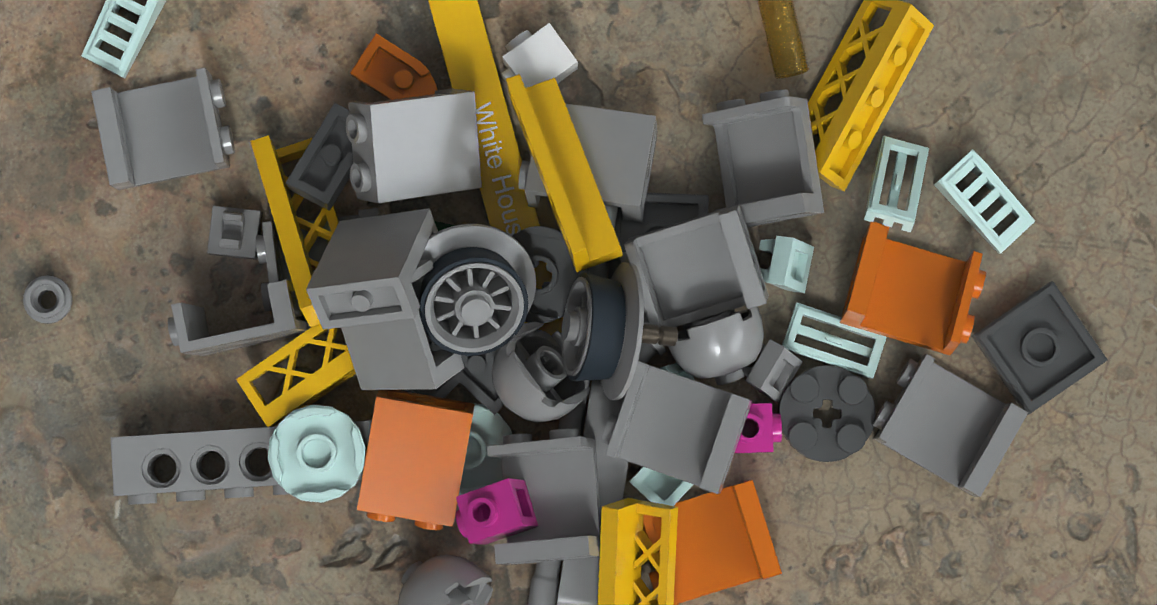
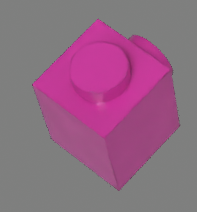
M772 403L751 404L735 453L774 452L773 443L782 442L781 414H772Z
M507 478L456 496L459 510L456 511V522L461 534L468 538L469 544L487 545L539 527L525 480Z

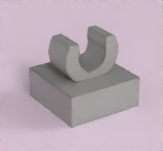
M213 206L207 253L216 256L257 260L256 235H260L263 213L258 210Z
M770 339L767 345H762L759 353L760 357L754 367L746 366L742 370L744 376L747 377L745 380L763 395L779 403L784 391L791 383L803 361L787 348Z

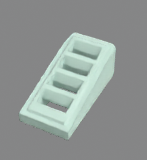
M106 0L81 56L125 79L167 0H147L145 6L133 0ZM123 7L139 15L137 24L117 15L120 8ZM114 24L131 33L129 42L108 32L111 25ZM105 41L124 51L121 59L100 50L99 47L102 42Z
M973 149L934 184L944 197L999 254L1035 222L1033 217ZM972 171L978 178L961 192L956 184ZM985 184L991 192L974 207L968 199ZM998 198L1004 205L986 221L980 214ZM1011 212L1017 220L998 236L993 228Z

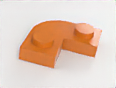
M377 33L350 72L351 76L389 100L433 95L438 90L434 78L422 62Z

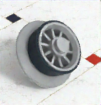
M456 225L431 235L420 260L431 259L433 269L412 283L420 304L418 311L427 340L448 352L465 356L490 353L506 345L514 334L517 335L523 326L535 297L536 275L527 251L510 234L488 225Z
M631 262L621 263L611 279L586 272L580 273L569 292L562 322V358L568 378L571 381L600 380L605 395L611 400H620L628 391L636 371L641 343L675 346L678 338L677 327L662 325L659 327L653 324H643V286L640 273L635 264Z

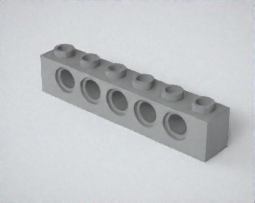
M372 420L354 421L361 429L365 444L368 446ZM277 426L110 437L114 496L127 495L128 505L157 503V493L176 492V502L206 500L205 490L224 489L225 499L254 497L253 487L273 486V495L289 494L273 478L271 471L265 476H258L250 468V457L254 451L260 448L269 450V440ZM212 451L221 454L225 461L224 472L214 480L208 478L202 471V460ZM165 454L172 457L176 463V474L166 483L158 480L154 474L156 460Z

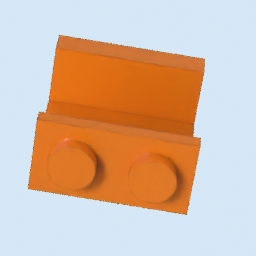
M874 221L870 222L862 237L839 323L951 356L960 342L967 344L973 329L975 316L969 315L968 311L971 299H978L984 286L986 271L979 270L983 253L973 251L968 260L964 262L887 239L889 227Z
M378 390L357 510L367 512L366 516L376 521L393 522L396 517L415 520L414 524L417 527L427 530H442L443 525L453 527L457 508L456 496H459L475 404L400 390Z
M753 480L722 488L720 494L709 492L677 502L674 505L678 507L674 605H679V603L759 578L764 580L782 574ZM644 514L643 531L652 544H655L661 538L662 518ZM657 571L648 573L653 590L659 585V573Z

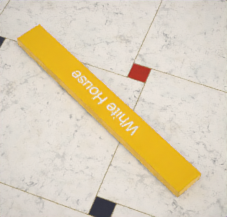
M428 0L452 89L475 91L482 182L480 191L491 227L500 229L511 236L525 228L540 226L535 207L528 206L525 190L519 189L518 186L522 159L478 0ZM539 261L537 268H534L536 288L542 289L543 283L551 282L552 272L547 271V263ZM563 317L549 323H542L544 325L538 330L545 331L550 335L556 331L562 333Z

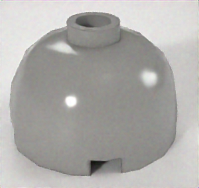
M757 306L735 312L733 309L683 324V330L678 331L676 345L669 346L676 363L690 375L700 379L714 377L717 385L739 380L744 377L742 368L754 362L762 349L764 329L759 308Z
M539 322L524 323L517 335L514 334L506 345L496 351L491 371L494 388L502 403L510 411L523 419L534 422L550 421L563 417L581 403L590 390V387L585 389L584 380L571 381L566 374L562 358V333L556 331L550 335L545 331L538 330L544 325Z
M448 554L435 556L424 563L422 561L415 562L407 569L401 580L403 587L399 593L398 605H487L493 592V588L487 583L492 582V579L480 567L464 557Z

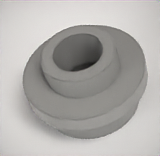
M49 275L40 276L31 281L26 287L23 295L24 308L32 319L40 323H56L62 320L71 309V290L63 280ZM53 291L57 298L56 304L50 309H45L41 304V297L44 293Z

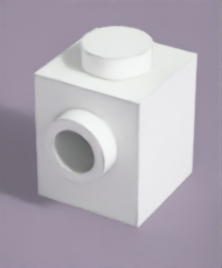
M548 23L533 35L529 30L522 32L505 46L508 53L502 57L507 69L501 75L506 81L507 78L520 74L525 88L555 78L558 84L578 69V61L551 24Z

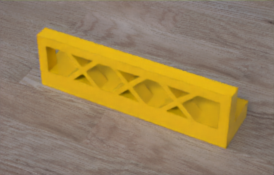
M863 0L808 101L812 134L814 136L819 133L820 142L815 150L819 178L833 188L845 192L934 27L910 3L900 0ZM881 8L890 11L883 26L870 32L869 24L877 9ZM864 50L866 58L861 67L848 73L846 66L851 57ZM842 92L843 100L838 109L825 115L824 107L829 97Z
M520 74L507 78L506 82L513 108L576 272L623 256L618 238L556 79L552 78L525 88Z
M269 135L250 142L300 310L309 326L313 327L319 325L320 321L306 288L314 274L313 270H316L319 262L311 259L308 253L318 236L330 241L339 220L334 205L330 211L322 208L314 224L297 217L296 211L304 197L294 193L291 198L290 191L286 185L289 177L285 176L282 164L301 158L313 138L276 150ZM327 220L331 231L323 228ZM301 229L308 231V234L306 235L305 239L303 237Z
M321 324L309 328L236 379L267 427L278 426L293 410L312 405L356 374L347 345L335 343L337 328L323 330ZM329 330L327 341L316 339ZM308 343L326 347L322 367L314 373L295 370L298 352ZM334 348L346 350L331 360ZM289 357L287 369L276 367V365ZM268 371L286 374L282 395L267 404L253 384V381ZM294 376L305 378L292 387Z
M625 498L602 506L598 605H674L678 507L633 498ZM644 514L662 518L661 538L655 544H652L643 531ZM648 560L659 573V585L652 592L641 579V566Z

